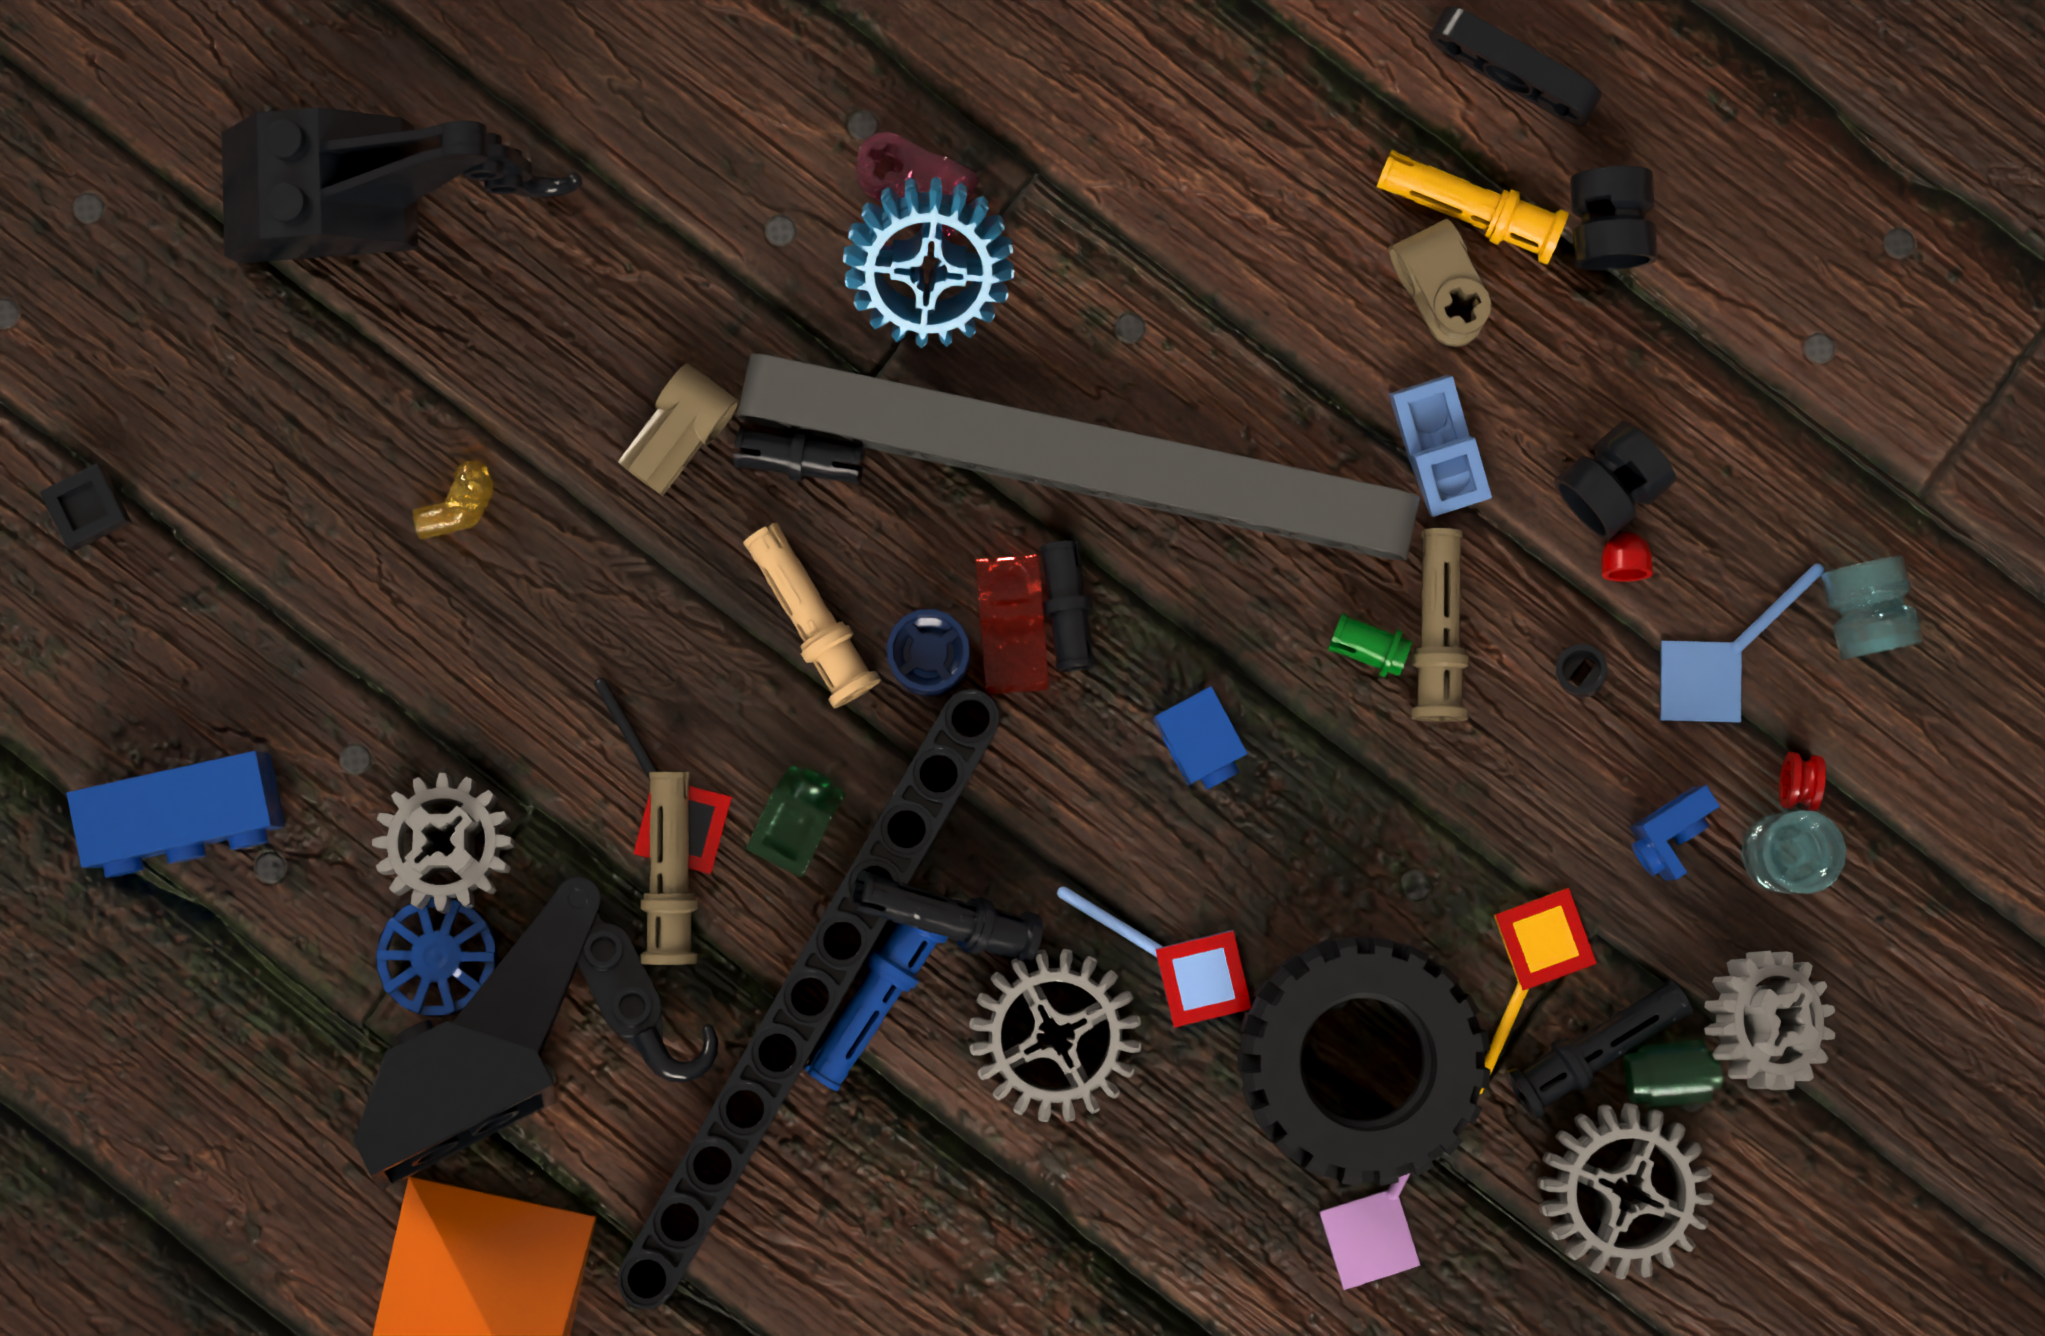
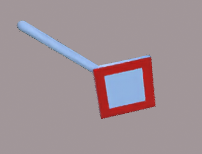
M1063 886L1058 889L1057 895L1059 898L1157 957L1174 1028L1251 1009L1252 1006L1233 930L1163 947L1067 887Z

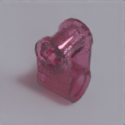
M889 132L877 133L867 138L860 147L857 158V182L866 194L881 201V192L886 187L894 190L900 198L905 197V182L910 177L917 182L919 192H930L931 179L937 176L942 180V193L950 195L953 188L962 182L967 187L966 204H968L980 181L979 177L961 164L944 156L933 154L899 135ZM885 155H890L896 159L894 166L896 172L889 171L884 179L875 176V163L872 160L881 162ZM942 224L944 236H952L955 229Z

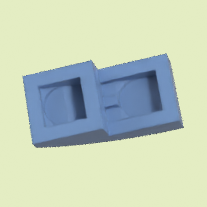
M1445 375L1388 393L1411 467L1430 516L1435 517L1491 499L1492 495L1476 439L1469 435L1453 376Z

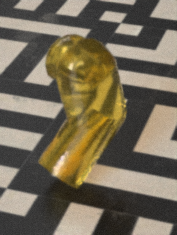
M467 461L460 464L454 473L455 480L445 502L413 509L415 528L421 540L469 529L480 521L493 495V480L489 476V471L484 464L477 461Z

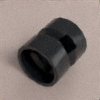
M1610 166L1581 171L1570 178L1572 213L1582 219V223L1573 230L1574 265L1577 268L1586 270H1619L1645 266L1657 260L1656 225L1646 219L1645 215L1655 207L1653 172L1650 169L1637 166Z
M1623 420L1594 445V458L1581 456L1554 480L1558 493L1570 510L1592 532L1607 541L1637 516L1635 510L1636 503L1651 504L1676 482V474L1659 448L1641 430ZM1615 471L1623 481H1621L1613 472Z

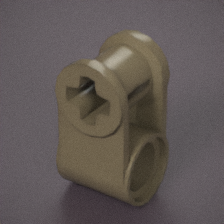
M1448 219L1442 220L1390 246L1389 255L1394 270L1403 287L1412 296L1433 337L1438 342L1452 347H1460L1473 341L1490 315L1491 300L1470 261L1462 237L1452 222ZM1452 302L1458 310L1466 307L1470 309L1471 314L1466 323L1460 315L1449 318L1446 314Z

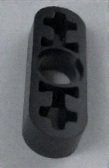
M1453 6L1445 7L1429 33V39L1433 45L1446 55L1571 124L1585 125L1602 97L1601 91L1585 77L1463 9Z

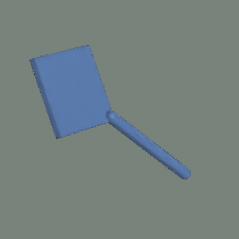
M1819 563L1814 564L1734 642L1661 641L1660 721L1740 723L1742 651L1823 574L1824 567Z

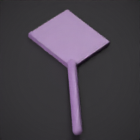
M1410 1174L1398 1177L1399 1182L1390 1184L1387 1190L1319 1211L1343 1290L1420 1266L1399 1198Z

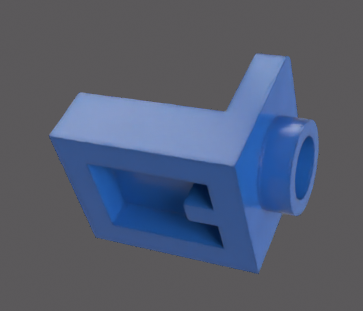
M1707 785L1690 788L1629 827L1638 840L1631 845L1633 852L1643 868L1651 876L1659 873L1667 881L1677 880L1687 874L1667 840L1673 838L1676 844L1680 845L1710 826L1705 816L1719 808L1720 805Z

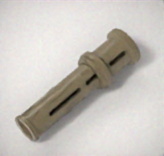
M1451 528L1425 529L1421 531V538H1423L1421 590L1422 643L1421 648H1416L1415 654L1412 655V666L1418 668V706L1411 709V719L1434 722L1468 720V709L1462 707L1463 669L1469 666V656L1466 655L1465 649L1460 648L1462 531Z
M649 772L651 794L650 893H644V899L641 900V910L647 912V951L640 954L641 964L651 965L697 964L698 954L691 951V912L698 909V899H695V893H689L688 877L690 772Z

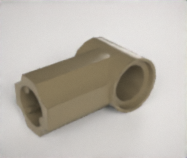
M686 363L664 387L655 404L657 411L634 439L618 463L663 496L701 445L710 444L725 428L735 413L739 400L693 365Z

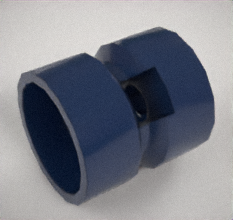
M920 609L903 616L892 628L886 644L887 661L896 680L909 692L922 697H940L955 690L965 679L970 666L969 640L962 625L950 614L936 609Z

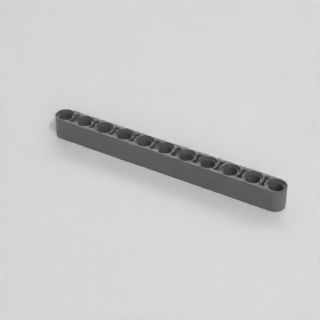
M751 354L749 357L736 415L742 420L794 433L796 431L809 432L810 436L856 446L860 444L869 449L1391 560L1404 561L1408 559L1420 501L1419 496L1394 488L765 354Z

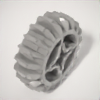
M1041 949L1038 950L1035 956L1039 970L1028 973L1025 963L1015 958L1011 961V964L1019 979L1014 983L1010 984L1005 976L999 972L992 975L991 981L1003 991L998 1000L985 993L978 995L977 1003L993 1011L991 1019L974 1017L971 1018L969 1026L976 1031H988L989 1041H977L971 1044L970 1052L972 1055L978 1056L991 1052L993 1062L983 1065L978 1070V1075L981 1080L988 1079L998 1072L1002 1075L1004 1080L993 1091V1096L997 1100L1006 1097L1012 1088L1020 1092L1013 1108L1015 1113L1022 1115L1027 1110L1032 1098L1040 1101L1038 1108L1039 1121H1049L1051 1103H1062L1063 1117L1065 1121L1069 1122L1075 1120L1073 1100L1083 1097L1087 1110L1094 1114L1100 1108L1098 1101L1091 1092L1101 1086L1104 1092L1113 1099L1120 1094V1090L1116 1084L1108 1079V1076L1114 1070L1122 1076L1132 1077L1134 1068L1130 1064L1118 1060L1121 1050L1130 1053L1140 1052L1141 1043L1134 1039H1122V1029L1136 1028L1141 1025V1020L1138 1015L1119 1016L1117 1009L1128 1005L1133 1000V996L1129 991L1120 992L1113 998L1108 995L1106 990L1115 984L1118 979V975L1114 971L1110 970L1105 973L1097 983L1090 978L1097 964V960L1094 957L1087 956L1083 961L1080 972L1070 970L1073 960L1072 951L1063 949L1060 954L1059 968H1049L1047 952ZM1053 981L1071 983L1089 992L1097 1002L1072 1013H1061L1052 1007L1039 984ZM1020 994H1023L1035 1019L1034 1028L1025 1039L1004 1051L1001 1040L1003 1020L1013 1001ZM1039 1005L1044 1006L1049 1018L1053 1017L1058 1025H1064L1068 1022L1073 1024L1082 1018H1086L1084 1022L1073 1027V1037H1066V1040L1071 1042L1070 1046L1066 1048L1073 1062L1071 1065L1066 1063L1061 1051L1057 1052L1052 1044L1044 1047L1039 1045L1030 1051H1025L1026 1048L1038 1042L1037 1033H1045L1039 1027L1044 1022L1038 1010ZM1106 1019L1108 1024L1107 1048L1097 1068L1087 1076L1076 1052L1077 1042L1086 1031ZM1036 1058H1050L1056 1061L1062 1068L1070 1086L1060 1088L1040 1086L1026 1080L1014 1068Z
M1625 1103L1621 1110L1620 1122L1618 1123L1612 1107L1601 1105L1598 1107L1597 1113L1600 1127L1596 1128L1590 1118L1584 1114H1579L1574 1120L1576 1127L1582 1135L1576 1140L1571 1134L1560 1130L1555 1135L1558 1143L1568 1149L1564 1157L1562 1158L1551 1152H1545L1542 1159L1543 1162L1557 1168L1558 1173L1556 1178L1539 1177L1537 1186L1548 1192H1556L1557 1198L1541 1203L1539 1205L1540 1213L1545 1216L1562 1215V1218L1555 1222L1548 1230L1550 1236L1555 1240H1561L1573 1235L1566 1246L1565 1254L1571 1259L1577 1260L1589 1250L1587 1268L1592 1272L1600 1273L1610 1258L1612 1275L1617 1279H1625L1632 1259L1638 1274L1644 1278L1650 1277L1653 1272L1651 1256L1655 1255L1663 1266L1672 1268L1676 1265L1675 1256L1669 1248L1673 1243L1688 1252L1695 1248L1694 1241L1684 1234L1687 1226L1691 1225L1702 1230L1707 1228L1708 1220L1693 1212L1695 1204L1709 1205L1714 1201L1713 1194L1695 1189V1183L1706 1181L1712 1176L1711 1170L1704 1165L1689 1167V1163L1700 1155L1702 1148L1696 1142L1684 1143L1677 1147L1686 1129L1680 1123L1673 1122L1661 1132L1664 1116L1662 1112L1650 1109L1640 1124L1638 1106L1632 1103ZM1620 1139H1635L1631 1150H1624L1618 1162L1613 1166L1601 1169L1586 1164L1590 1156L1602 1146ZM1653 1148L1662 1155L1669 1168L1673 1187L1671 1200L1657 1193L1652 1186L1651 1172L1654 1162L1649 1158ZM1631 1174L1629 1184L1637 1188L1638 1193L1651 1198V1202L1645 1203L1636 1198L1630 1202L1623 1198L1624 1206L1619 1207L1621 1198L1612 1192L1613 1189L1599 1183V1179L1604 1178L1613 1183H1616L1619 1179L1627 1183L1626 1175ZM1578 1181L1593 1188L1599 1196L1600 1207L1596 1219L1601 1221L1596 1235L1588 1228L1580 1214L1577 1203ZM1650 1213L1663 1218L1661 1223L1647 1235L1633 1241L1616 1242L1619 1232H1627L1633 1219L1639 1215Z

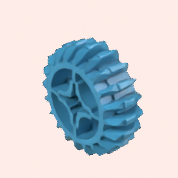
M937 176L931 179L930 192H919L917 182L910 177L905 182V197L900 198L894 190L886 187L881 192L883 208L867 202L862 207L861 214L865 223H852L849 228L848 237L854 244L844 248L843 262L852 267L845 273V285L848 289L859 290L854 296V305L858 311L873 308L870 315V324L874 330L890 321L893 323L891 337L896 343L905 336L907 330L916 332L915 340L920 348L927 344L928 333H939V340L947 347L952 343V329L957 327L964 335L971 338L976 332L974 317L991 323L995 317V308L991 302L1005 303L1008 298V287L1003 281L1011 280L1014 277V263L1006 259L1013 253L1012 239L1006 236H999L1004 230V220L1000 214L985 217L989 205L988 200L984 196L975 198L969 204H966L967 187L962 182L953 188L950 195L942 193V180ZM922 223L919 232L915 236L905 240L893 239L892 245H884L897 231L912 224ZM942 224L950 226L965 235L975 246L978 253L967 252L966 246L956 245L948 241L942 233ZM929 241H933L934 257L937 260L934 263V269H930L929 283L925 284L924 268L920 266L923 263L924 256H927ZM881 273H890L891 280H899L911 286L916 294V300L910 299L894 290ZM966 281H972L957 295L945 300L936 301L942 290L950 286H965Z

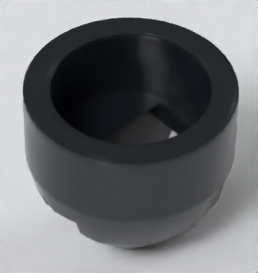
M1576 644L1570 646L1561 653L1557 660V681L1561 688L1572 696H1592L1600 691L1606 682V659L1597 648L1591 645ZM1587 659L1595 664V667L1579 687L1570 684Z

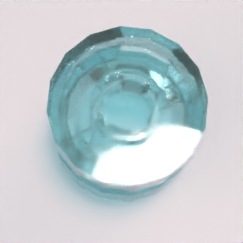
M1903 555L1846 566L1821 574L1828 608L1839 611L1841 616L1833 626L1841 660L1924 642L1916 608L1906 605L1903 599L1911 591Z
M1796 810L1763 816L1754 823L1743 840L1741 856L1747 874L1755 884L1765 890L1781 894H1810L1824 890L1837 880L1845 866L1846 846L1842 833L1832 820L1818 812Z

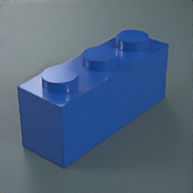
M251 751L66 792L81 868H103L105 878L144 870L142 859L166 854L168 864L202 858L206 856L204 845L228 840L230 850L265 844L269 842L267 831L285 827L271 754L260 751Z

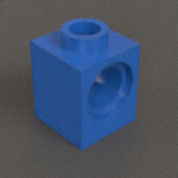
M1212 686L1161 712L1152 719L1187 786L1201 779L1206 790L1240 773L1234 761L1248 753Z

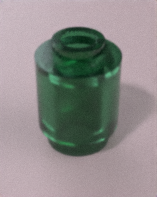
M1703 1039L1640 1045L1638 1052L1624 1054V1077L1630 1103H1645L1648 1109L1710 1103L1713 1089L1722 1088L1723 1082L1720 1060H1715L1712 1055L1715 1050L1707 1051Z

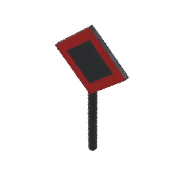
M602 677L597 678L594 682L595 688L649 779V772H659L607 681ZM689 786L688 869L707 874L712 873L732 799L731 796ZM650 793L633 852L635 855L650 858Z

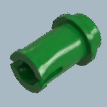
M1342 613L1327 651L1337 652L1381 669L1379 676L1385 678L1387 672L1400 676L1413 641L1403 638L1402 630L1397 629L1395 634L1350 618L1347 614Z

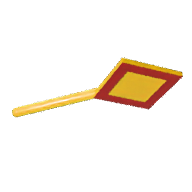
M1569 888L1494 914L1518 983L1491 1041L1490 1050H1487L1484 1057L1485 1067L1491 1069L1490 1075L1529 988L1597 964ZM1485 1088L1481 1089L1480 1095L1483 1093Z

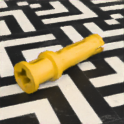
M1391 150L1376 188L1398 194L1418 204L1486 231L1484 236L1490 238L1489 242L1498 245L1500 242L1506 241L1538 254V262L1546 265L1555 250L1569 216V212L1562 209L1553 213L1520 199V192L1513 189L1510 192L1503 190L1502 194H1499L1430 165L1415 161L1395 150Z

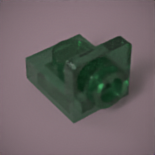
M790 766L775 786L746 850L802 878L832 818L841 806L846 793L835 787L827 776L818 771Z

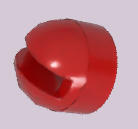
M1624 532L1613 536L1602 550V577L1606 580L1618 582L1638 581L1651 577L1653 575V563L1649 544L1640 535L1631 532Z

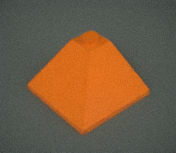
M417 1176L408 1177L372 1336H570L597 1216Z

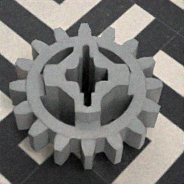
M439 773L436 788L432 789L421 778L413 779V788L416 795L408 799L395 791L391 797L399 808L396 814L379 813L377 817L379 822L389 828L387 836L372 839L373 847L388 852V857L376 865L377 871L383 875L395 873L398 875L389 888L398 896L407 893L413 888L411 905L422 910L428 904L430 898L433 897L437 911L442 914L449 913L452 906V898H458L464 907L471 909L475 907L473 891L480 888L493 895L497 890L489 879L492 872L509 873L511 869L507 863L499 858L501 850L515 848V840L511 837L500 835L499 829L507 826L512 820L505 811L491 814L490 810L498 800L491 791L488 790L474 798L477 783L471 778L465 777L457 789H454L452 778L447 773ZM443 802L462 804L460 808L456 806L449 814H431L426 809L431 805ZM409 826L413 830L412 850L405 856L404 838ZM484 829L485 847L479 861L475 857V837ZM440 831L451 836L450 841L455 846L453 852L448 856L437 851L438 845L433 840ZM439 872H455L462 878L457 882L446 885L426 883L428 878L432 880Z
M1771 950L1746 953V959L1730 960L1727 962L1730 976L1714 977L1712 981L1714 987L1720 993L1719 1000L1705 1001L1704 1008L1716 1014V1023L1704 1028L1705 1035L1719 1036L1721 1042L1712 1054L1714 1059H1731L1732 1062L1729 1066L1728 1076L1731 1079H1747L1748 1088L1789 1090L1794 1089L1795 1081L1812 1080L1814 1076L1810 1064L1826 1063L1828 1060L1826 1053L1820 1048L1821 1041L1835 1039V1032L1830 1028L1824 1027V1018L1835 1013V1008L1828 1004L1822 1005L1819 998L1826 990L1827 984L1825 981L1810 982L1808 979L1811 975L1812 965L1809 962L1793 963V953L1788 951L1772 953ZM1768 978L1771 980L1769 985L1756 986L1763 979ZM1771 1056H1782L1773 1063L1769 1061Z

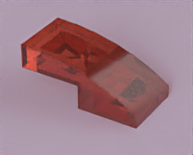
M1030 555L976 560L986 694L1049 690L1039 556Z

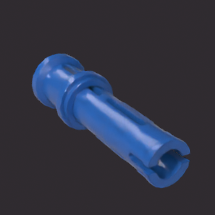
M898 923L880 950L873 949L868 956L869 962L867 966L870 968V971L804 1070L823 1085L838 1091L853 1064L870 1042L892 1005L897 1001L902 991L909 992L911 988L915 989L920 981L917 976L920 968L936 944H944L948 937Z

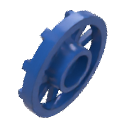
M431 897L428 904L422 910L410 903L398 911L386 923L387 925L378 942L376 963L384 990L396 1003L419 1015L444 1017L457 1014L463 1010L497 967L498 950L495 936L487 921L475 909H468L455 899H452V906L449 913H446L440 931H434L428 911L430 908H436L434 898ZM460 912L465 914L474 924L454 937L450 935L457 913ZM416 913L419 914L424 934L420 937L403 925L409 917ZM396 932L413 945L411 951L389 950ZM478 933H481L486 946L485 952H464L462 944ZM388 960L410 961L412 967L392 979ZM464 962H485L479 982H476L461 970ZM418 975L422 979L412 1001L398 988ZM453 978L458 979L471 989L464 998L453 1002L448 983ZM432 982L438 983L444 1006L423 1005Z

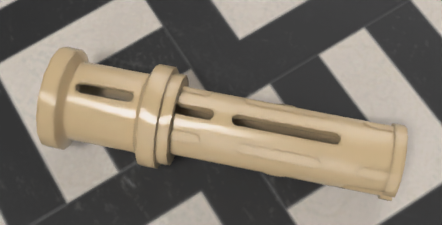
M778 522L772 523L768 528L765 526L749 536L743 544L749 550L755 562H757L786 614L789 615L804 642L800 646L802 649L801 655L806 663H814L832 694L828 700L832 707L835 709L843 706L876 686L881 681L877 671L868 670L852 644L851 638L854 633L849 625L845 626L843 621L837 623L832 613L828 610L799 558L796 557Z

